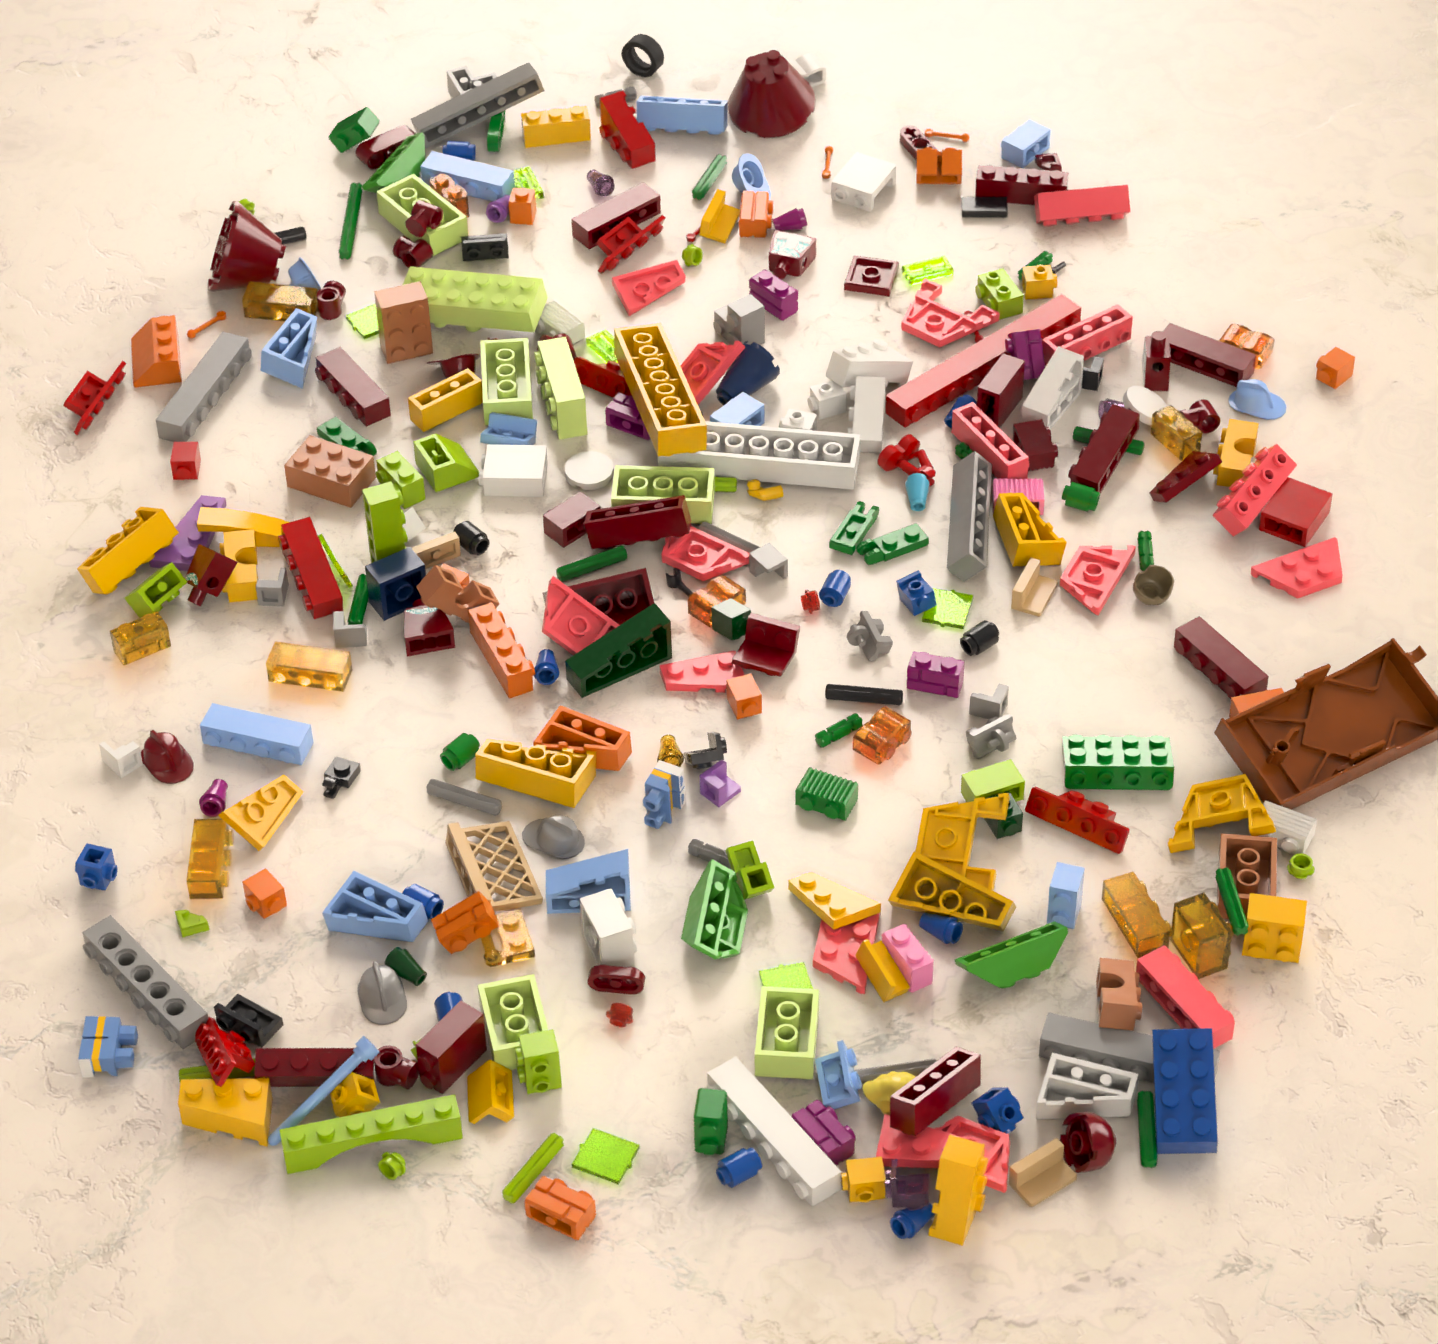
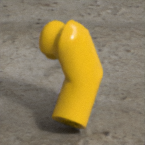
M757 479L747 482V492L752 497L762 501L783 497L781 485L763 488L760 487V481Z

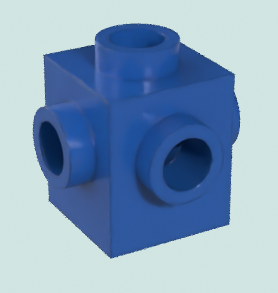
M86 843L75 862V872L78 874L80 885L90 889L95 888L106 891L110 882L115 880L118 872L112 849Z
M993 1087L971 1102L978 1115L979 1124L1006 1134L1015 1130V1124L1024 1118L1020 1111L1018 1100L1011 1094L1008 1087Z

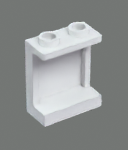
M856 152L831 181V199L871 212L874 208V198L884 186L893 187L896 183V164Z

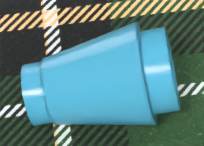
M921 473L909 475L905 482L910 506L913 511H922L926 507L930 482Z

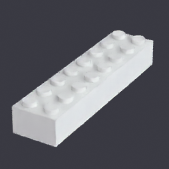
M706 422L707 450L696 453L674 454L672 456H658V466L714 468L715 477H735L737 480L748 481L757 479L760 482L854 490L860 459V435Z

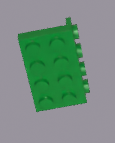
M1079 734L1062 736L1065 770L1064 784L1067 789L1170 790L1173 788L1174 761L1170 737H1163L1161 735H1153L1151 737H1137L1135 735L1111 737L1104 734L1098 736H1082Z

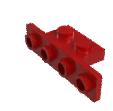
M661 215L642 230L628 216L599 238L596 244L608 257L604 259L598 272L602 274L607 269L609 271L613 270L619 264L621 258L627 259L634 252V248L637 246L639 248L643 247L651 235L657 236L664 228L662 224L666 217Z
M575 357L574 364L581 384L613 398L618 393L632 396L618 362L608 361L607 363L596 364L582 357Z
M122 361L107 382L87 370L70 393L63 406L81 417L73 432L74 434L78 435L82 429L87 430L94 419L91 416L100 413L105 404L102 402L104 398L109 400L115 391L114 384L120 385L126 373L123 370L126 362Z
M1036 786L1030 791L1025 812L1117 854L1123 852L1130 829L1114 822L1116 812L1109 810L1108 805L1097 801L1091 802L1085 799L1082 793L1077 791H1068L1060 796H1056Z
M208 1017L207 1022L200 1024L195 1033V1042L215 1085L222 1087L234 1067L250 1073L255 1062L250 1054L251 1050L246 1046L245 1039L241 1035L230 1031L228 1034L220 1030L215 1019Z

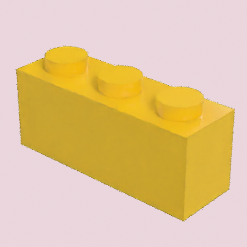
M587 106L521 113L522 135L525 148L591 140L590 117Z
M467 368L408 397L410 420L425 432L482 404V380Z

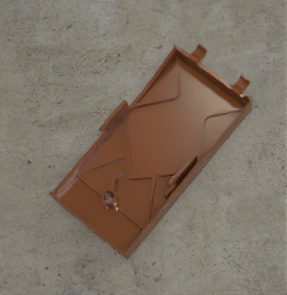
M1392 638L1389 642L1349 666L1328 676L1326 675L1331 668L1330 664L1304 673L1303 676L1295 679L1297 683L1295 688L1226 720L1222 718L1214 733L1241 772L1246 774L1263 803L1266 800L1292 810L1438 740V696L1414 665L1427 654L1420 645L1414 651L1405 653L1397 641Z

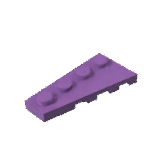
M201 495L175 527L179 534L173 538V542L166 548L159 549L154 553L155 557L149 561L150 567L162 568L172 562L179 571H188L198 544L209 548L215 532H198L197 520L200 507L226 508V499L223 497Z

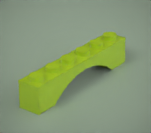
M455 1094L279 1129L287 1174L316 1169L327 1160L344 1151L372 1142L407 1139L439 1144L463 1139L461 1117Z

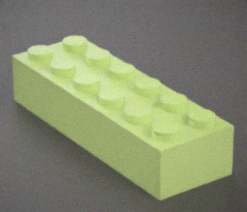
M410 267L402 284L421 282L428 298L430 323L535 332L548 299L543 279L533 277Z

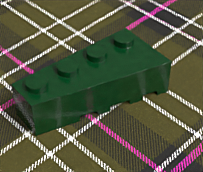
M655 603L565 660L566 679L583 698L672 659L671 621Z

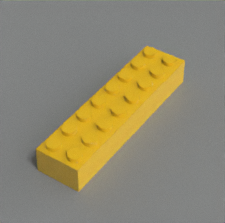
M654 323L614 328V354L657 455L672 456L674 454L696 453L707 450V424L662 324Z

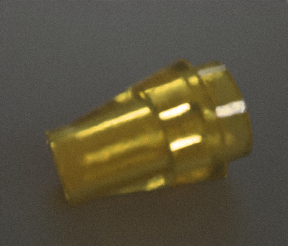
M669 734L662 736L657 762L661 760L681 767L684 756L676 743L675 737Z

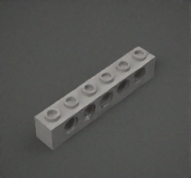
M111 915L82 932L85 942L83 950L91 960L94 958L98 962L106 976L111 975L114 978L117 987L122 992L126 991L130 995L138 1009L143 1008L147 1012L150 1021L155 1026L159 1025L163 1029L165 1036L170 1042L175 1041L182 1049L195 1042V1033L200 1024H205L209 1019L208 1013Z

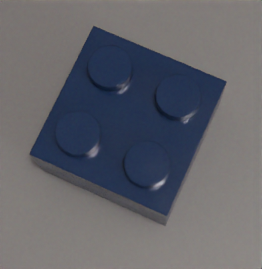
M411 547L365 566L369 603L384 621L403 613L406 608H412L413 602L421 599L422 596L417 589V585L426 576L425 564Z

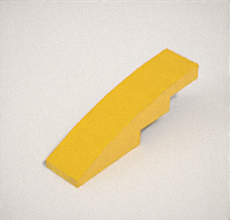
M200 507L197 529L198 532H232L254 529L256 547H280L278 536L281 535V525L289 522L254 512Z

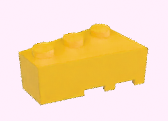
M999 493L993 518L1012 566H1026L1030 558L1040 560V566L1061 565L1067 544L1065 539L1056 536L1053 532V526L1049 522L1045 523L1039 517V510L1023 493Z
M269 1078L226 1079L222 1087L215 1085L213 1079H181L178 1106L182 1125L217 1133V1131L233 1134V1138L242 1140L243 1137L259 1141V1145L268 1147L273 1103Z
M949 1135L940 1157L935 1188L939 1190L938 1203H933L932 1213L936 1215L932 1225L929 1227L928 1236L963 1246L976 1211H982L986 1195L983 1192L987 1182V1177L984 1174L988 1158L984 1157V1144Z

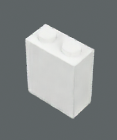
M487 444L486 454H482L481 468L484 471L479 472V486L484 487V496L544 497L548 464L546 446Z

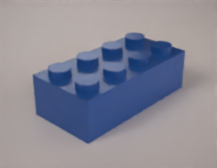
M1212 1028L1152 1029L1157 1154L1217 1153L1218 1137Z

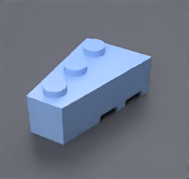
M296 308L262 349L260 371L303 389L316 339L317 316Z
M628 849L546 870L547 914L581 913L580 898L610 888L616 898L620 897L622 899L625 911H631Z
M356 871L352 872L322 912L329 931L413 942L428 922L423 903Z

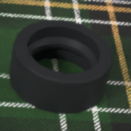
M646 34L634 35L622 47L621 52L626 67L635 75L645 78L652 76L663 65L665 58L660 44ZM635 47L643 50L648 55L651 64L644 62L637 55Z

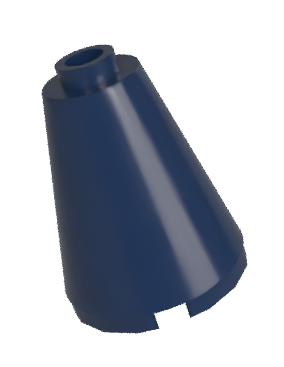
M748 341L743 343L745 349L728 368L716 389L717 399L722 405L727 404L732 398H735L742 392L750 396L778 377L780 374L779 365L774 366L772 363L774 357L764 347L755 342L751 345L748 344Z

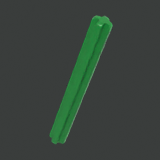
M353 182L349 189L338 251L339 258L342 260L344 258L348 260L352 255L363 191L361 183L356 184Z

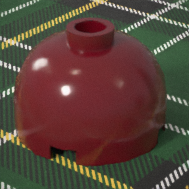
M1079 1112L1069 1114L1062 1125H1067L1066 1133L1060 1134V1142L1064 1145V1161L1069 1167L1074 1165L1076 1169L1074 1172L1076 1173L1090 1172L1103 1168L1111 1160L1116 1146V1136L1106 1119L1094 1113Z

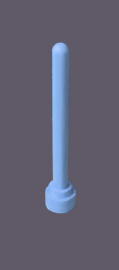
M365 1036L361 1037L355 1043L356 1047L353 1049L355 1053L268 1137V1143L272 1146L277 1145L281 1141L279 1129L297 1126L362 1061L366 1062L368 1059L372 1061L380 1051Z

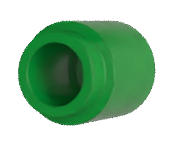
M1071 482L1070 486L1066 485L1062 494L1065 506L1086 512L1089 510L1095 512L1100 498V492L1095 491V488L1076 482Z
M462 733L443 748L440 759L451 771L461 769L475 757L480 743L474 735Z

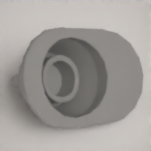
M553 815L549 818L532 821L522 832L523 841L527 846L560 859H569L577 856L582 852L585 845L584 836L581 831L577 829L576 824L571 818L564 815Z
M377 961L373 962L372 967L363 973L358 984L357 992L364 1016L372 1023L379 1025L391 1024L399 1020L407 1008L403 983L392 968L379 965Z

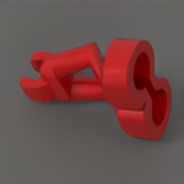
M905 435L897 445H888L879 454L877 464L883 470L892 471L900 468L908 475L921 473L930 482L929 487L935 484V480L932 478L936 475V472L924 449L919 450L920 441L913 435ZM918 458L921 467L916 468L908 461Z

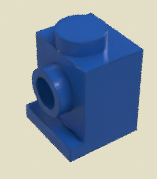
M919 570L896 581L901 602L914 616L937 606L934 590L922 578Z

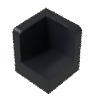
M1094 356L1091 368L1083 367L1082 389L1098 391L1103 376L1104 358Z

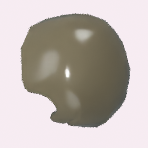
M1149 565L1145 571L1139 572L1135 577L1133 592L1137 599L1145 605H1160L1170 597L1175 580L1171 572L1166 568L1158 565Z

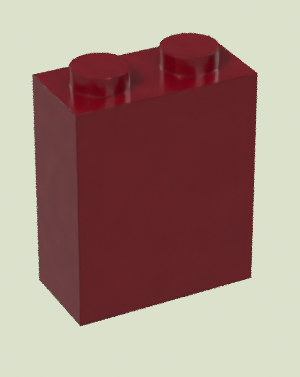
M1006 354L1000 356L977 387V406L999 428H1001L1023 398L1025 360Z
M460 1000L416 1044L420 1081L425 1087L443 1094L487 1050L484 1015L482 1012Z

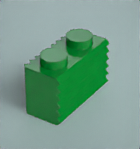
M365 107L338 122L328 138L341 153H344L347 149L349 150L356 146V144L358 145L365 141V139L370 138L379 125L380 120L369 107Z
M812 767L807 769L795 790V805H799L806 811L814 810L823 813L831 819L839 818L846 821L858 800V783L856 781H848L846 778L833 776L827 772L823 773L821 770L812 769Z
M700 1088L698 1089L693 1116L694 1151L706 1155H722L728 1129L727 1092L725 1090Z

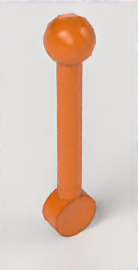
M932 129L924 131L926 137L961 139L963 142H967L970 139L967 133L958 135L935 132Z
M831 146L825 148V170L822 171L824 179L831 177L829 166L831 154L834 151Z
M219 311L213 319L194 330H188L187 336L191 339L195 338L197 333L218 320H225L227 318L226 312Z

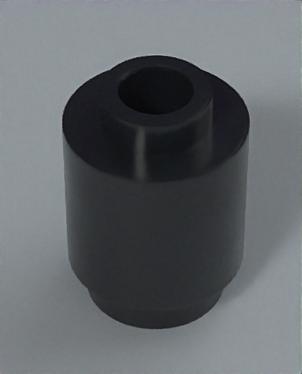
M463 521L454 528V531L459 536L460 546L470 554L482 555L488 549L490 541L487 535L470 521Z
M984 620L963 634V637L960 638V645L969 656L979 655L999 641V630L994 623Z

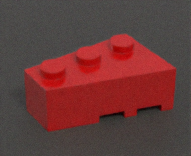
M622 90L600 98L601 126H599V131L602 138L606 139L610 143L611 148L617 151L622 161L626 162L631 169L656 161L655 142L643 122H637L633 115L636 113V110L633 106L629 107L625 101L627 95Z

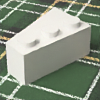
M856 376V386L851 385L850 400H855L854 407H849V421H853V428H848V434L860 435V452L881 453L885 407V377Z

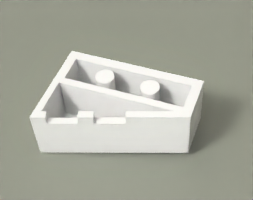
M875 339L871 342L833 350L825 376L842 387L856 386V376L885 377V387H887L888 383H897L901 387L907 383L914 361L889 347L887 342Z
M1059 346L1057 347L1028 397L1020 406V413H1022L1021 423L1043 419L1045 427L1051 429L1081 394L1083 355Z
M1052 1053L1037 1101V1120L1066 1119L1069 1114L1079 1112L1094 1113L1101 1117L1130 1116L1137 1094L1138 1074Z

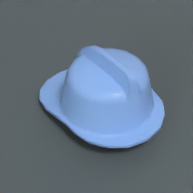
M743 154L739 158L738 165L732 171V181L735 187L741 193L743 191H754L755 193L757 191H767L770 200L771 192L761 163L753 154Z
M299 257V260L288 270L291 279L289 286L291 288L296 287L302 294L320 290L321 287L310 268Z
M1258 379L1239 380L1237 390L1229 396L1228 402L1230 407L1236 411L1267 420L1277 419L1286 412L1285 402L1279 396L1270 393L1267 385Z

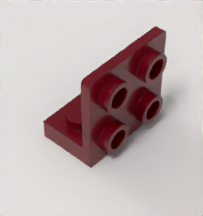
M750 613L747 620L745 640L734 655L732 664L739 665L744 669L764 672L769 676L781 677L797 652L800 626Z

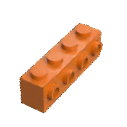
M492 602L469 609L470 633L508 698L510 699L533 691L532 676L535 675L534 666L530 660H526L522 645L515 642L512 628L506 627L502 612L497 611Z

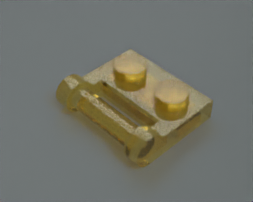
M517 909L495 914L500 925L497 927L503 950L498 951L495 949L491 933L481 938L485 951L483 957L486 965L494 967L535 957V949L522 910Z

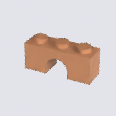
M434 565L417 585V589L422 596L421 600L426 606L430 608L436 607L450 616L452 614L458 616L467 623H469V609L491 602L497 608L500 604L490 587L472 580L463 589L454 572L438 565Z
M1109 958L1099 959L1096 978L1097 997H1100L1098 1008L1099 1027L1134 1031L1135 1021L1141 1020L1140 974L1135 972L1134 961Z

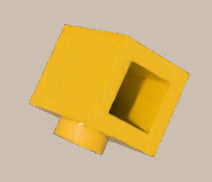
M1051 265L1023 267L1022 289L1025 300L1053 298V289L1057 288V275L1052 273Z
M882 1157L846 1160V1172L841 1173L842 1191L848 1190L849 1202H869L871 1200L885 1199L886 1179Z

